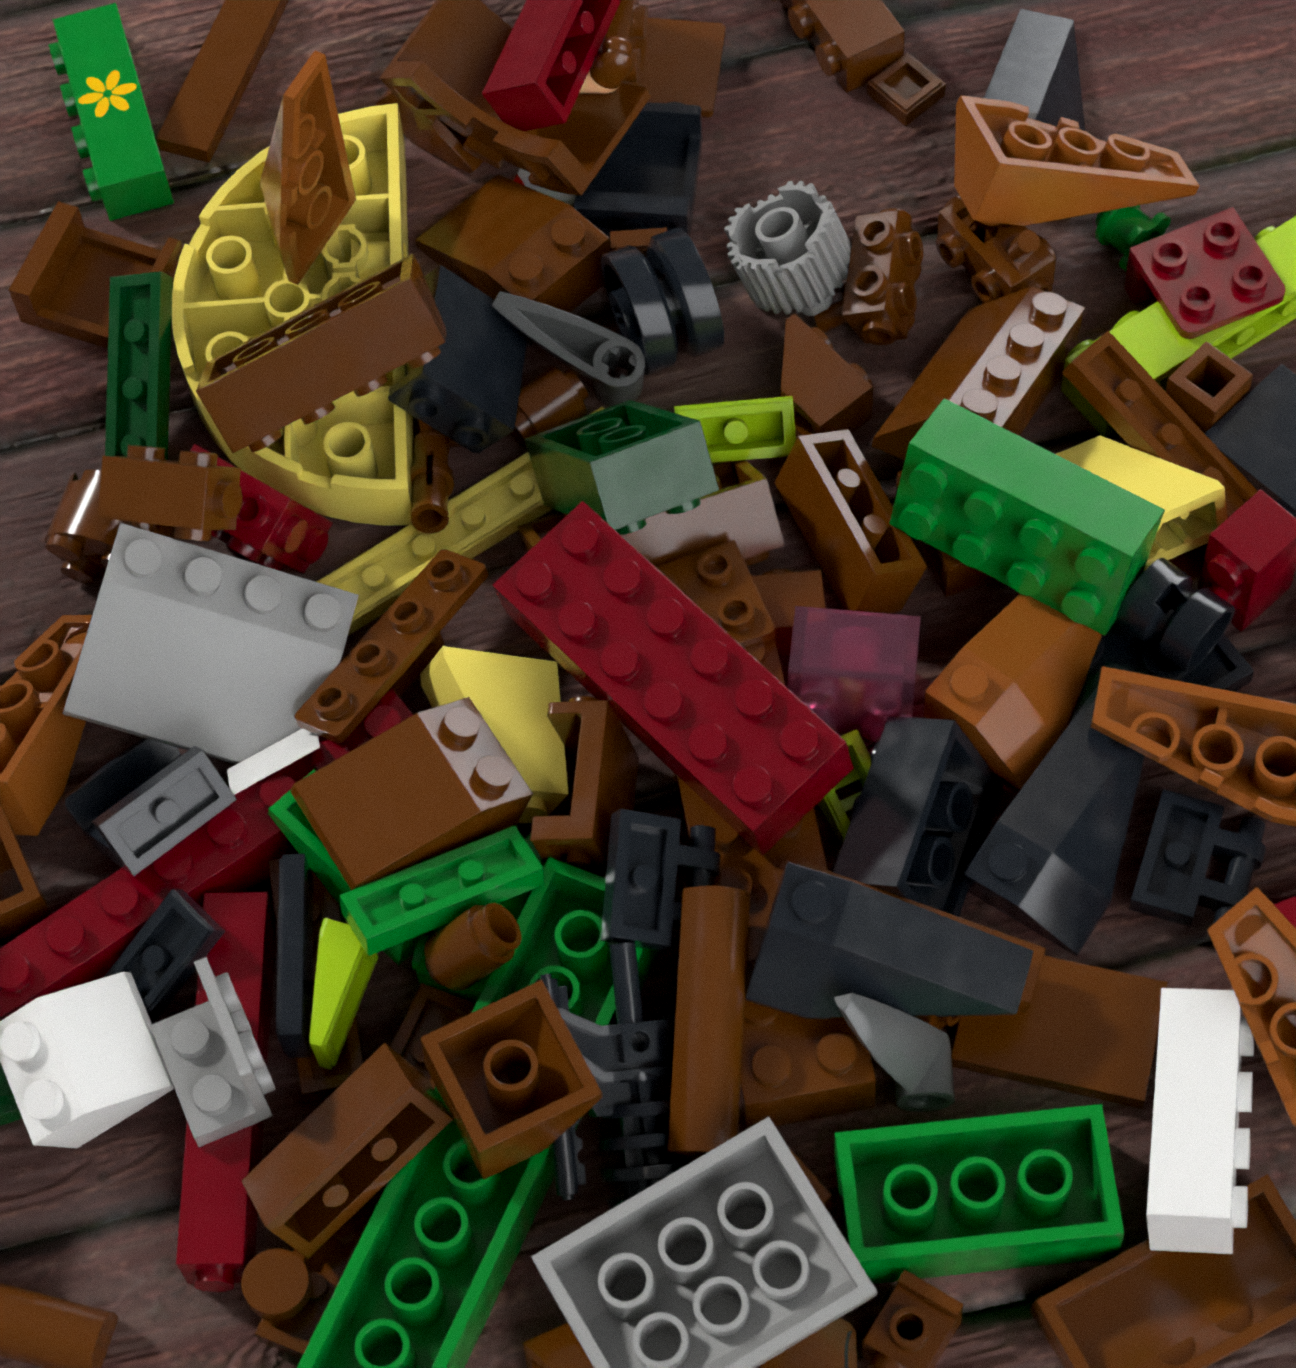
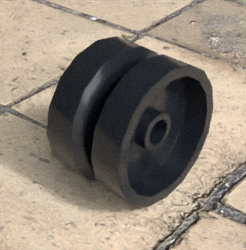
M676 227L652 236L648 243L647 259L642 252L631 245L602 255L600 260L602 277L614 319L621 336L633 341L643 352L645 358L644 374L646 376L673 366L678 354V344L681 349L694 358L723 346L724 327L717 298L705 265L685 230Z

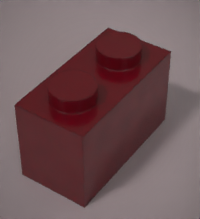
M1260 489L1209 536L1198 590L1207 587L1233 605L1235 613L1231 624L1241 632L1291 587L1296 570V518Z

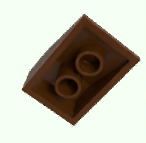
M499 174L416 239L417 247L439 266L442 265L494 300L501 291L534 300L568 313L604 285L600 260L603 254L611 252L609 237L571 205ZM527 338V342L530 345L534 343L529 338Z
M470 697L414 714L293 784L290 791L351 890L514 825L517 826L533 795L531 789Z

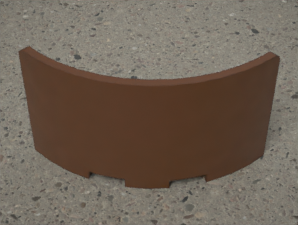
M436 0L379 79L429 125L433 126L439 118L449 127L467 138L463 144V149L499 170L506 161L530 172L528 180L533 185L560 193L582 196L650 99L651 92L645 86L622 83L612 93H579L566 123L529 131L516 129L502 122L482 95L513 27L497 16L481 0Z

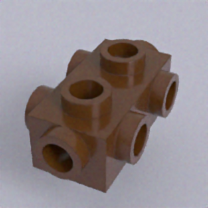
M960 195L949 200L942 210L939 211L936 239L937 250L948 266L956 268L961 264L973 276L971 279L973 289L983 303L993 301L1030 286L1046 292H1052L1056 256L1050 244L1043 237L1029 230L1026 226L1002 223L990 226L974 221Z
M887 208L879 213L856 216L847 282H844L841 288L843 299L831 304L827 310L814 316L818 328L824 333L848 322L865 344L888 345L895 340L907 339L908 331L915 322L914 313L917 307V296L914 284L921 274V263L923 260L922 240L919 233L911 228L912 217L908 212L897 208Z

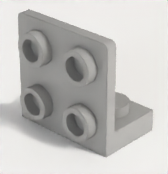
M207 957L195 961L194 964L209 1001L150 1025L198 1147H202L272 1117L264 1094L276 1090L228 972L215 977Z

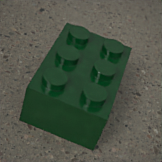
M633 400L619 403L525 438L544 505L568 515L577 505L584 501L620 535L629 534L644 528L647 525L646 518L661 512L679 514L690 511L701 504L700 497L719 490L701 422Z

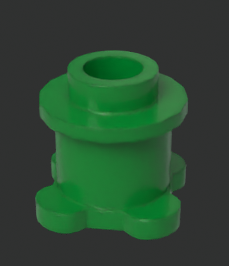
M1140 205L1099 212L1095 220L1097 226L1095 238L1101 245H1112L1124 255L1119 262V267L1126 272L1130 248L1164 235L1171 219L1164 212L1156 214L1152 219L1140 209Z

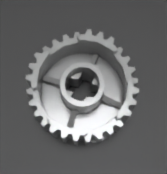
M788 181L785 186L778 188L780 192L778 196L768 195V200L765 202L762 200L757 201L758 206L755 208L751 207L748 203L742 208L734 210L737 215L729 217L730 225L724 228L730 240V243L727 244L728 256L748 295L754 301L757 308L764 309L767 312L772 309L774 314H778L781 310H784L785 314H790L792 309H796L797 313L802 312L807 316H815L830 307L833 300L832 296L835 294L833 290L843 286L841 280L846 279L848 275L852 244L832 203L827 201L824 195L819 196L814 184L810 183L805 186L804 181H799L794 185L793 181Z

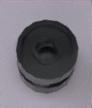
M1163 557L1152 563L1132 586L1119 608L1116 622L1145 643L1154 639L1158 640L1159 653L1189 673L1197 668L1218 644L1233 619L1235 608L1207 587L1196 591L1193 590L1192 577ZM1172 609L1174 612L1168 617L1167 614Z

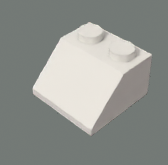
M130 972L117 973L38 997L0 1021V1062L33 1145L79 1148L175 1089L150 1027L152 1022Z

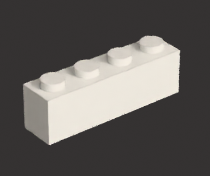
M1161 988L1147 1199V1225L1150 1250L1233 1254L1234 1228H1247L1248 1187L1236 1186L1237 1169L1250 1168V1129L1238 1127L1239 1112H1252L1253 1074L1252 1072H1241L1242 1056L1254 1057L1255 1039L1246 1018L1242 1017V1009L1233 990Z

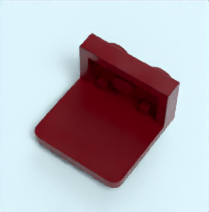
M1234 207L1131 247L1124 289L1134 305L1156 297L1178 334L1186 339L1196 338L1275 306L1283 301L1286 290L1280 277Z

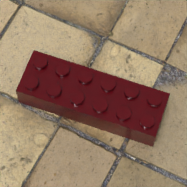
M584 501L577 505L492 585L506 614L595 698L601 701L608 700L618 720L761 856L767 853L853 769L847 743Z

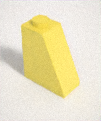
M1101 435L1056 454L1165 509L1144 571L1157 559L1164 557L1170 560L1207 544L1210 534L1228 518L1225 488L1218 480Z
M443 646L420 674L421 686L432 708L470 697L533 793L518 823H532L533 816H548L568 795L564 744L547 717L548 704L551 702H561L557 662Z

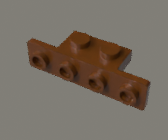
M447 549L440 550L295 713L294 718L298 726L340 744L349 737L388 691L393 689L400 697L445 645L440 631L487 579L489 573L485 564Z

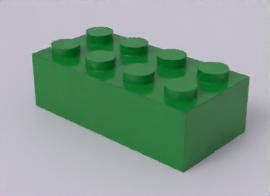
M944 398L908 445L889 524L904 531L910 537L935 547L958 559L964 565L989 575L1012 587L1018 593L1030 596L1063 613L1072 621L1085 625L1105 636L1116 621L1117 613L1123 600L1144 571L1165 509Z
M1102 1104L835 1133L834 1160L844 1237L872 1284L898 1281L904 1269L923 1279L1107 1259L1118 1256L1124 1236V1229Z

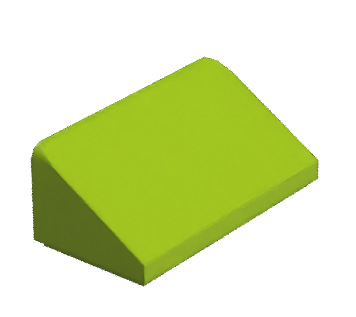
M792 396L674 406L676 414L701 422L712 463L785 457L789 455L796 441Z

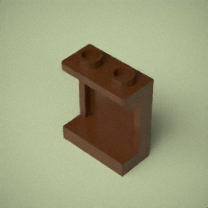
M58 201L12 282L9 293L21 322L108 349L110 277L161 271L173 277L174 281L183 245L181 240L169 237L163 249L159 250L86 228L78 207Z
M577 696L571 698L568 702H551L548 704L547 717L576 764L570 816H533L530 840L545 863L548 857L606 878L611 814L619 809L634 811L639 756L608 700L601 701L594 697Z

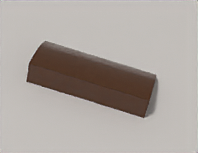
M1267 1174L1246 1185L1248 1187L1247 1228H1234L1233 1254L1150 1250L1149 1239L1037 1299L1029 1309L1064 1368H1207L1295 1319L1296 1221L1269 1175Z

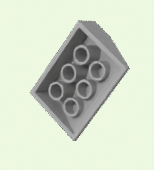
M120 523L63 714L184 750L197 746L203 749L208 757L238 764L302 729L298 726L294 715L340 664L359 595Z
M770 1117L765 1118L531 1257L593 1368H757L877 1295L872 1282Z

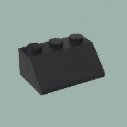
M888 716L881 738L873 748L871 766L861 794L854 801L852 819L842 847L833 859L832 872L959 917L968 892L964 873L985 841L1003 784L955 720Z

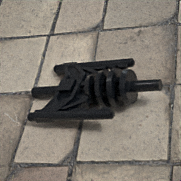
M635 942L609 945L617 1024L600 1026L569 1012L567 986L558 987L557 978L552 979V974L540 975V980L545 984L602 1091L603 1098L587 1113L590 1117H602V1119L619 1118L620 1135L599 1138V1151L621 1150L622 1165L600 1169L602 1182L623 1181L624 1196L606 1199L610 1210L689 1164L687 1159L667 1160L665 1145H668L669 1130H663L661 1114L670 1113L676 1008L660 1020L643 1021ZM580 1119L552 1143L557 1196L562 1195V1200L574 1199V1194H578V1185L586 1184L585 1165L581 1164L577 1159L578 1151L583 1148L582 1139L578 1138L575 1134V1127L580 1123Z

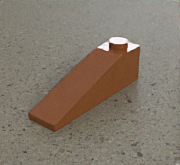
M316 50L283 94L260 179V188L287 279L297 285L301 282L356 201L326 56Z
M960 95L957 101L954 187L972 219L985 225L996 226L1002 223L1026 226L1193 196L1200 186L1176 151L1116 133L1110 135L1107 141L1100 140L1088 132L1079 129V122L1061 117L1057 126L1028 118L1029 107L1010 101Z
M1019 594L957 653L925 691L924 718L955 720L992 771L1021 790L1069 725L1102 634L1072 621L1063 613L1030 596Z
M62 615L14 660L17 672L0 686V803L16 835L37 836L64 793L86 721L64 715L63 710L92 615Z
M1102 666L1091 728L1270 822L1296 827L1295 703Z
M1256 887L1210 926L1207 932L1291 1123L1296 1128V928L1262 891Z

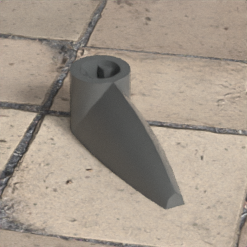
M499 292L492 307L540 348L572 370L591 379L596 397L605 405L614 406L628 400L635 401L640 396L644 384L645 358L640 347L633 341L558 308L521 296ZM617 367L628 370V376L626 377L621 374L620 379L610 377L608 375L609 369L615 372Z
M854 993L834 997L837 1007L859 1042L895 1080L896 1104L899 1108L907 1111L927 1112L940 1110L954 1103L955 1091L950 1037L946 1033L905 1012Z

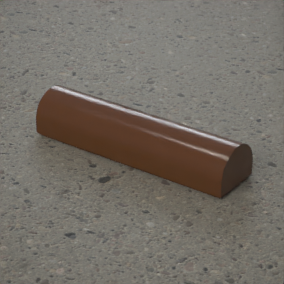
M724 886L683 888L668 1152L699 1158L738 1135L750 893L742 889Z
M0 1283V1356L42 1368H102L119 1318L116 1313Z

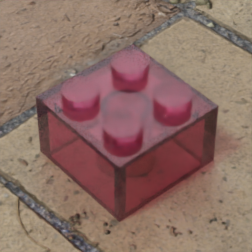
M795 606L788 668V689L836 733L847 734L857 729L859 734L866 739L878 742L888 716L913 718L921 616Z

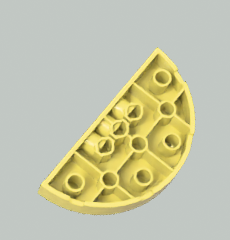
M398 103L371 106L338 114L356 201L298 285L287 279L260 188V179L269 147H267L240 167L218 189L199 215L201 224L192 237L190 244H185L180 254L172 291V329L184 376L200 419L214 442L228 459L245 473L318 514L354 523L384 526L410 525L411 518H413L411 517L413 491L410 477V468L413 466L414 459L413 416L388 400L390 387L402 380L410 372L407 363L386 373L388 381L371 393L357 397L354 391L333 401L335 405L334 410L323 418L306 425L300 418L281 428L280 430L283 435L277 441L256 452H251L247 446L232 454L196 390L206 362L408 256L406 151Z

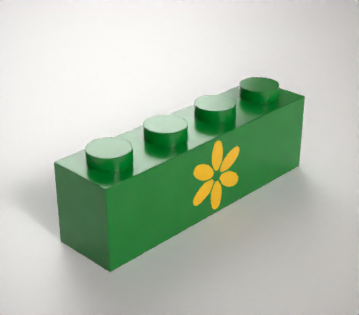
M112 3L52 19L58 42L48 45L57 75L68 74L70 83L60 85L68 116L79 115L81 125L73 126L71 129L80 159L91 158L93 167L83 169V174L92 202L103 200L110 221L174 204L117 4Z

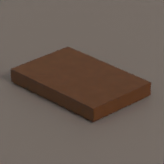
M1044 955L1032 1001L1025 1013L1017 1011L1016 1015L960 1017L952 1052V1067L1143 1109L1159 1030L1161 988H1167L1168 982Z

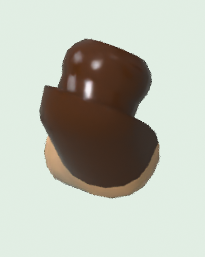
M611 36L603 42V53H600L592 64L579 93L607 94L614 92L620 87L632 71L634 60L631 58L633 46L628 39L620 36Z

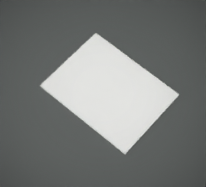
M302 728L227 769L230 791L235 795L321 748L318 735Z

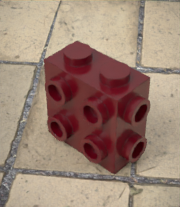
M196 444L190 450L210 453ZM217 457V466L237 468ZM241 470L239 485L242 490V505L237 515L236 530H212L211 535L226 543V546L265 567L281 571L284 565H287L304 574L309 564L315 563L325 551L329 540L328 531L333 522Z

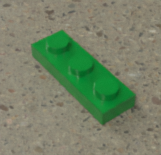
M514 825L339 895L341 912L365 952L370 956L444 926L474 905L486 906L489 903H501L544 885V868Z

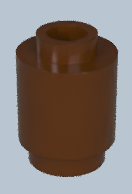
M551 366L520 389L515 429L510 434L524 449L528 450L525 438L579 419L587 413L583 401L589 395L575 373L570 369L562 373L556 367Z
M489 903L486 906L474 905L426 939L424 952L428 973L440 985L457 992L465 991L512 959L514 950L521 943V931L513 915L498 903Z

